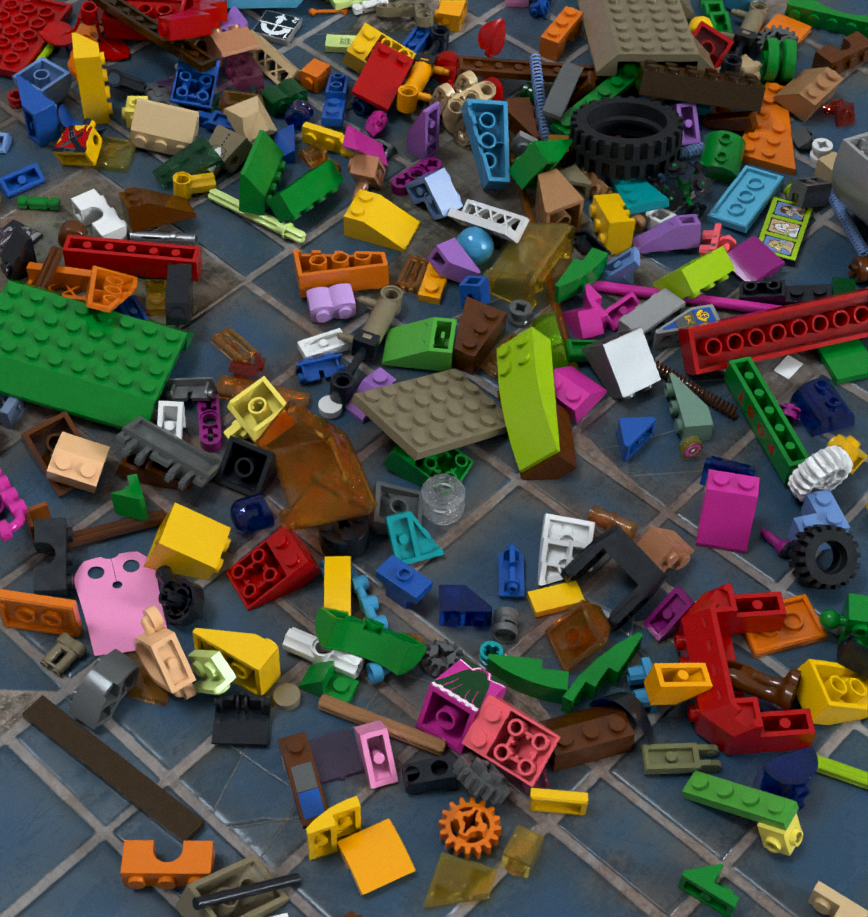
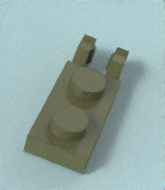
M696 742L641 745L640 751L644 775L694 773V771L716 773L722 769L721 761L717 759L700 760V758H710L718 755V746L714 744H697Z

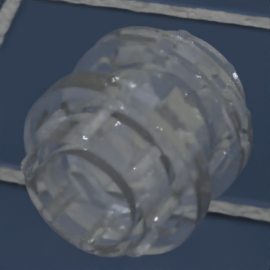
M449 474L434 475L425 481L421 489V508L424 517L437 525H448L459 520L465 509L466 491L462 482Z

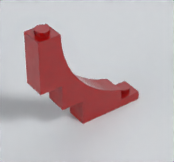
M187 0V10L158 17L157 29L159 38L169 41L211 35V29L220 28V22L228 21L227 1Z

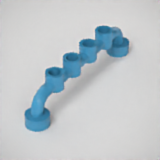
M325 560L320 561V569L322 571L321 574L323 578ZM351 566V591L358 598L361 612L365 613V616L370 619L384 623L383 629H388L386 616H377L375 610L379 609L376 595L368 596L365 591L369 589L367 576L365 574L358 576L356 570ZM375 662L366 664L367 675L372 685L383 682L384 676L391 672Z

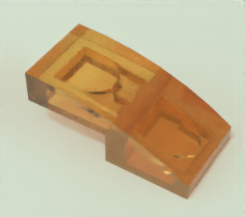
M316 143L298 151L299 156L310 169L331 159L328 157L327 150ZM333 160L337 169L341 172L340 163Z

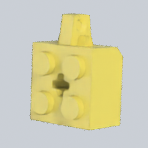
M263 376L229 401L227 408L235 420L223 433L228 440L230 435L244 440L250 438L255 445L263 447L298 420L290 406L267 378Z

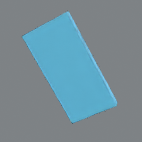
M745 165L737 178H735L708 213L707 221L722 223V226L746 233L784 183V176Z

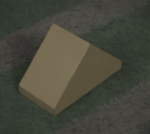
M576 165L559 170L584 200L589 201L591 181Z

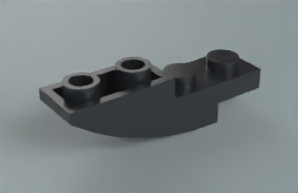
M785 280L742 281L739 286V300L781 306L832 295L831 284L785 286Z

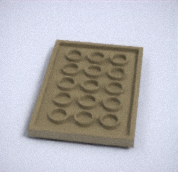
M456 368L355 393L351 401L415 461L508 433L502 408Z

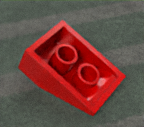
M378 41L350 94L388 112L398 93V88L402 86L409 73L414 59Z

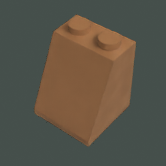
M557 168L539 174L537 180L535 211L543 245L570 236V231L581 229L584 198Z

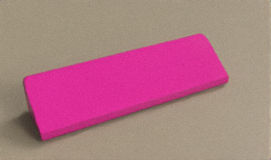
M347 125L342 146L353 153L379 157L383 165L388 167L383 145L352 126Z

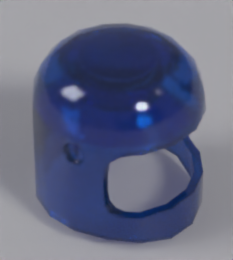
M262 493L238 499L231 505L230 516L233 526L242 534H250L258 530L267 529L275 524L273 514Z

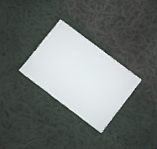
M787 355L773 371L790 379L803 363Z

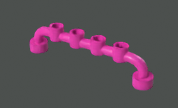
M0 468V498L14 519L10 523H7L5 519L0 521V538L3 542L13 539L12 533L23 526L28 509L23 499H19L14 486L11 487L7 476L3 475Z

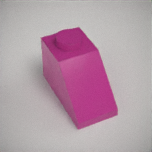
M582 307L562 312L563 318L575 339L597 340V335L604 334L599 307Z

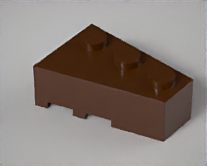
M466 296L454 345V368L470 375L475 374L505 333L506 312Z

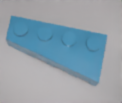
M466 98L461 111L482 188L484 190L503 191L510 182V172L508 171V101Z

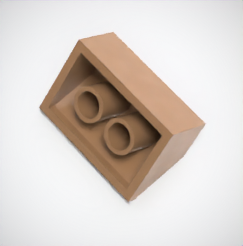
M829 67L805 69L781 89L773 99L803 122H806L834 96L844 78Z

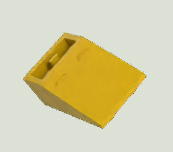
M365 23L346 50L342 63L361 74L378 41L414 59L416 53Z

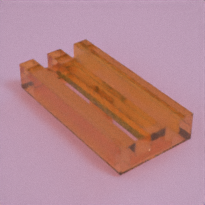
M409 254L396 286L400 289L404 288L405 292L413 290V294H418L429 264L428 259ZM416 261L408 281L404 282L412 262ZM421 263H423L422 268H421V270H420V272H419V275H418V277H417V279H416V281H415V284H413V281H414V279H415V277H416V274H417V272H418V270H419V268H420V265H421Z
M230 326L211 337L212 343L239 368L244 366V362L250 363L252 357L254 359L258 358V351ZM225 335H228V336H229L230 338H232L234 341H231V340H230L228 337H226ZM238 345L241 346L247 353H244V352L238 347Z

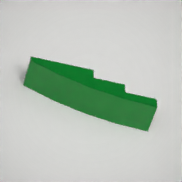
M699 0L702 15L710 19L713 28L719 32L733 34L729 14L724 9L723 0Z
M637 632L597 658L578 676L563 695L560 711L566 714L572 713L583 696L593 701L605 682L616 686L640 650L643 634Z

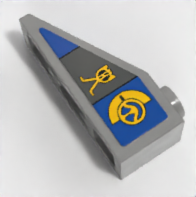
M713 304L691 307L657 329L654 335L653 349L679 346L678 328L720 320Z

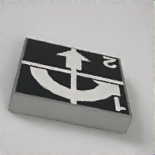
M266 10L253 28V31L264 37L268 42L288 46L301 27L302 18Z

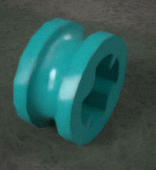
M496 641L484 642L480 647L479 661L485 667H487L488 656H486L488 651L491 654L503 655V647Z

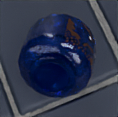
M297 99L290 103L284 118L288 126L294 124L295 130H302V125L305 122H311L314 117V110L305 100Z

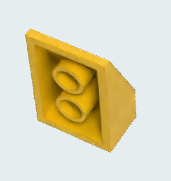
M362 189L358 191L343 216L344 236L404 253L420 226V221L380 194Z
M195 628L192 631L195 649L220 651L237 677L232 682L253 695H266L281 677L279 647L271 639H264L257 634L202 628Z
M808 659L797 669L802 671L796 696L802 709L810 708L813 724L832 725L868 718L867 678L838 663Z

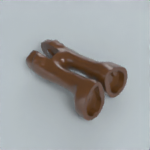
M727 661L733 691H741L772 703L779 710L791 709L802 671L791 669L784 678H776L737 661Z

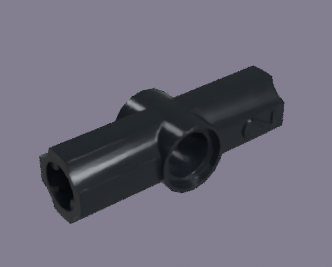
M102 65V69H107V76L111 73H116L120 78L117 84H111L107 81L105 85L134 96H141L145 80Z

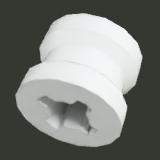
M825 138L815 139L809 154L810 160L817 163L821 156L831 153L833 149L832 142Z

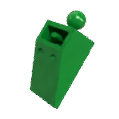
M849 593L840 615L833 609H826L821 612L819 616L820 625L827 630L837 628L838 646L852 632L856 635L854 639L868 648L867 595Z

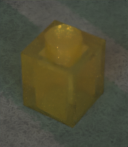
M517 825L503 852L501 866L514 876H523L528 879L542 851L544 836Z

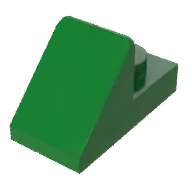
M137 473L128 475L129 485L124 486V490L111 493L114 511L117 515L143 521L149 520Z
M330 660L310 665L299 684V689L321 697L322 694H327L351 703L359 689V681L335 672L334 661Z
M724 864L684 870L678 884L680 890L724 917L732 916L739 897L730 888L716 884Z

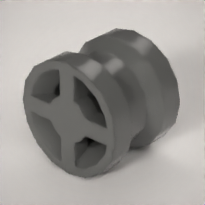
M521 299L511 302L508 317L510 325L516 328L527 327L531 321V304Z

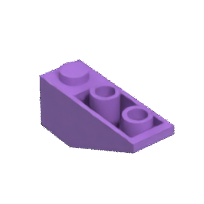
M696 214L673 216L633 238L632 247L635 246L640 250V254L658 251L670 252L677 249L690 250L700 247L701 223Z

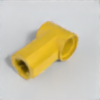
M178 172L173 175V195L186 198L187 200L193 196L192 194L209 192L210 189L216 188L213 172L197 175Z

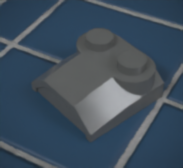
M376 481L370 499V529L378 535H387L384 516L407 510L411 511L421 524L424 492Z

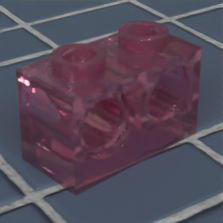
M249 51L227 57L226 75L228 78L231 77L234 89H238L241 96L257 93L264 89L263 73Z

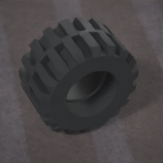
M823 524L807 526L803 528L804 532H798L795 535L798 539L792 540L790 543L793 546V550H788V556H792V561L788 563L789 567L795 568L792 573L795 577H800L799 582L811 588L836 590L841 588L840 585H848L850 583L848 578H855L857 574L854 570L860 568L861 563H857V558H861V552L856 551L859 544L857 541H852L854 536L851 533H846V529L836 527V525ZM826 542L832 549L833 560L830 567L822 572L816 564L815 556L819 546Z

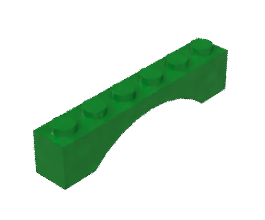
M816 0L788 1L785 12L787 17L815 28L845 35H851L858 31L868 38V15H854L836 11Z

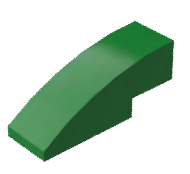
M592 247L583 261L574 258L555 285L554 302L559 303L584 291L586 284L592 285L607 269L608 253Z
M488 654L487 672L507 683L508 687L534 698L562 704L563 695L568 690L569 671L542 669V659Z

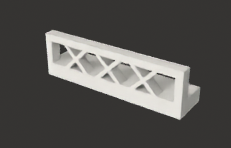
M467 199L462 211L450 208L447 214L448 217L460 225L481 227L490 235L517 244L529 222L527 217ZM472 206L475 207L476 211L473 215L469 214ZM487 212L490 213V218H482V216ZM504 216L505 222L502 224L497 223L496 220ZM520 221L516 231H514L511 225Z

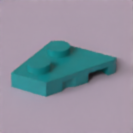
M407 510L384 516L392 554L404 563L411 564L444 555V551L435 543L431 535L421 526L411 511Z

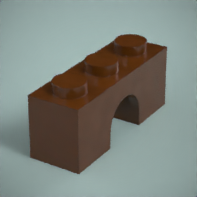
M857 31L843 38L841 50L829 44L815 51L812 68L829 67L839 75L860 63L868 61V38Z

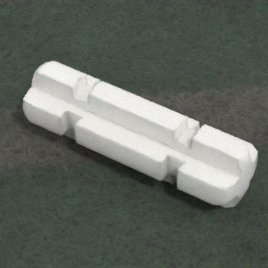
M368 0L361 2V4L355 3L352 5V12L354 15H360L362 12L376 11V4L389 2L388 0Z

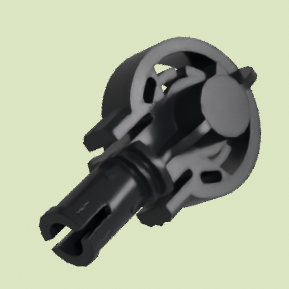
M167 565L159 567L160 573L156 571L155 576L162 584L161 591L163 593L160 592L158 600L160 604L164 605L166 619L180 626H189L197 619H202L204 616L202 610L205 600L202 587L197 583L187 580L183 575L175 576Z

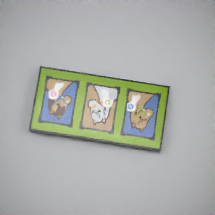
M775 196L771 199L758 239L780 257L787 266L795 267L814 207L799 208L795 201Z

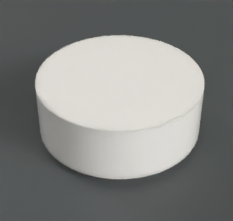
M329 395L324 396L318 403L319 413L324 418H336L342 413V404L334 403Z

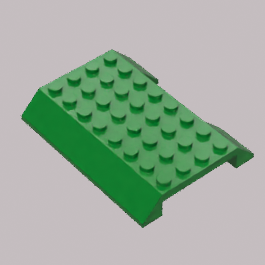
M8 280L0 294V394L60 412L67 411L70 415L121 430L138 416L153 423L155 420V406L181 351H187L194 332L151 319L141 320L114 311L107 313L88 308L86 303L63 297L62 293L21 281Z

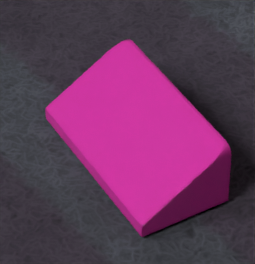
M633 291L605 309L608 313L606 327L612 332L618 329V321L623 315L629 314L638 304H641Z

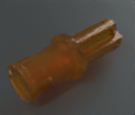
M596 505L592 506L593 510L589 511L588 520L607 527V530L617 524L629 537L635 536L638 529L636 523L619 517L617 512L611 513Z

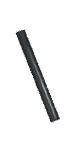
M293 873L193 898L192 904L195 910L299 885L301 877L299 873Z

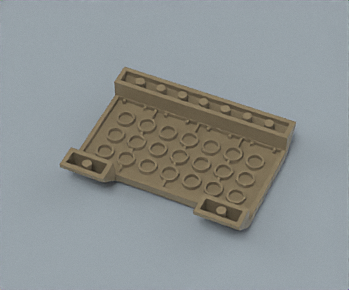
M576 0L579 11L583 12L582 24L596 76H616L618 61H645L646 59L661 62H691L692 66L697 67V70L705 71V68L715 69L709 52L697 41L689 28L687 19L695 17L689 0Z

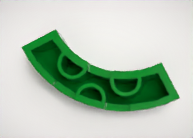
M323 607L318 609L315 629L318 641L324 649L343 651L366 658L387 668L396 675L405 674L412 670L421 661L427 649L426 645L402 631L398 634L395 631L383 629L385 624L365 616L361 620L357 617L349 616L347 611Z

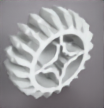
M827 446L815 454L812 453L803 463L798 464V468L793 470L787 484L792 494L800 502H804L807 493L825 489L832 491L839 484H842V481L851 473L852 460L848 453L840 446Z

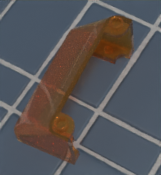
M289 399L255 442V445L272 451L276 455V470L290 508L289 510L282 509L278 514L280 524L289 531H298L370 514L377 506V503L348 435L339 427Z

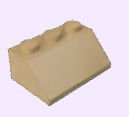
M137 98L131 125V146L192 160L198 145L199 112Z

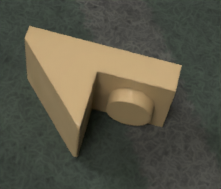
M820 881L817 882L808 900V903L813 905L816 911L831 917H868V910Z

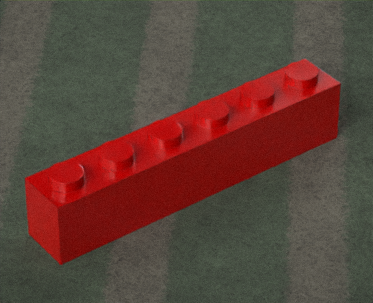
M67 235L62 249L65 266L92 270L94 265L131 276L167 279L168 264H192V281L196 282L199 281L202 270L201 249L198 246Z

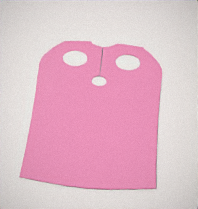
M138 551L119 553L118 556L112 558V561L103 557L84 561L74 576V584L86 620L94 656L107 655L114 649L122 653L136 651L134 638L145 632L141 625V618L144 617L143 610L152 605H155L161 613L164 627L167 628L163 607L158 600L160 591L158 580L155 576L156 569L143 567L147 557ZM128 560H135L139 562L140 567L137 571L127 572L124 570L123 564ZM97 566L103 568L104 575L101 578L92 579L88 576L90 568ZM116 580L122 583L121 588H114L112 585Z

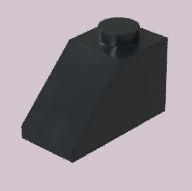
M20 226L16 227L0 253L2 261L0 267L5 276H10L14 281H20L28 276L26 269L28 263H37L32 238Z

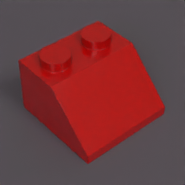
M702 20L692 33L697 41L709 52L714 68L717 69L722 62L723 56L728 53L734 41Z

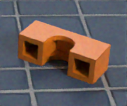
M567 6L561 11L540 36V57L557 62L565 52L567 39L574 41L581 32L582 11Z
M124 840L120 871L123 885L133 889H142L145 886L172 889L175 886H186L214 873L213 841H184L182 853L176 860L162 862L157 859L154 840Z

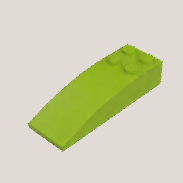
M532 326L496 349L498 384L505 425L519 471L522 473L560 452L551 340Z

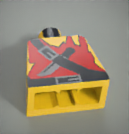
M86 118L82 125H70L66 128L52 150V153L62 165H96L102 137L95 129V121Z

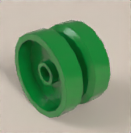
M765 38L761 53L762 67L760 68L762 82H774L776 77L780 83H789L793 80L797 59V44L794 38H784L781 43H779L777 38Z

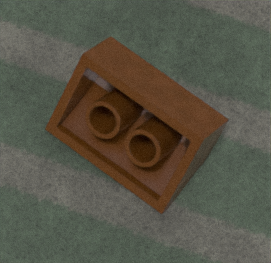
M557 403L560 452L523 473L520 472V478L523 480L560 479L577 468L570 412Z
M612 702L539 721V723L561 737L548 760L553 772L630 752L635 737L625 711Z

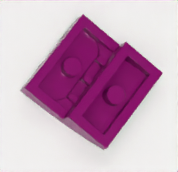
M756 236L745 240L727 253L735 268L732 273L741 281H762L765 277L770 279L785 265V262Z

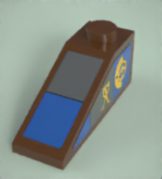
M301 732L278 739L279 756L302 828H306L328 808L306 733Z

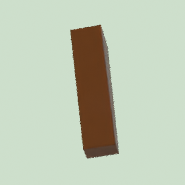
M754 111L709 113L703 120L705 128L754 132L758 126Z

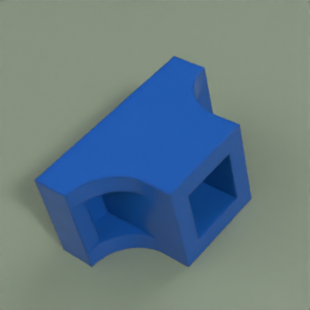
M393 554L376 570V577L384 585L386 596L405 609L412 602L417 604L433 588V581Z

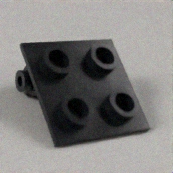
M224 693L215 695L214 706L216 707L211 743L267 746L272 696H265V694L254 696L245 693V695H240V693H237V695H224Z

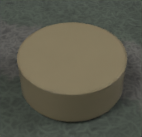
M283 683L276 687L273 693L276 707L282 711L296 709L301 703L299 688L292 683Z

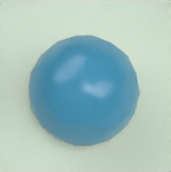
M468 227L457 236L456 240L476 266L484 264L491 258L494 251V242L492 236L483 228Z

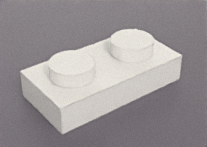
M340 328L297 342L298 350L303 358H312L313 360L321 358L327 353L337 354L349 350V344L337 338L339 332L343 333Z

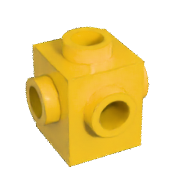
M839 434L827 443V446H840L848 453L853 463L850 474H853L868 457L859 448L860 442L851 435L845 437Z

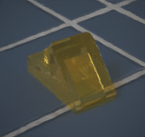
M145 280V312L147 316H166L165 295L167 280Z

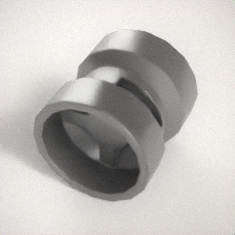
M499 607L494 611L493 622L495 624L492 627L491 636L495 641L512 643L517 640V625L519 624L520 614L516 609Z

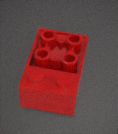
M283 525L225 571L249 611L302 588L322 572L301 537L287 525Z

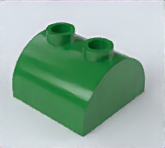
M723 130L713 131L705 136L699 161L707 166L705 170L708 171L709 175L704 174L705 177L731 183L737 178L741 170L746 142L741 136Z

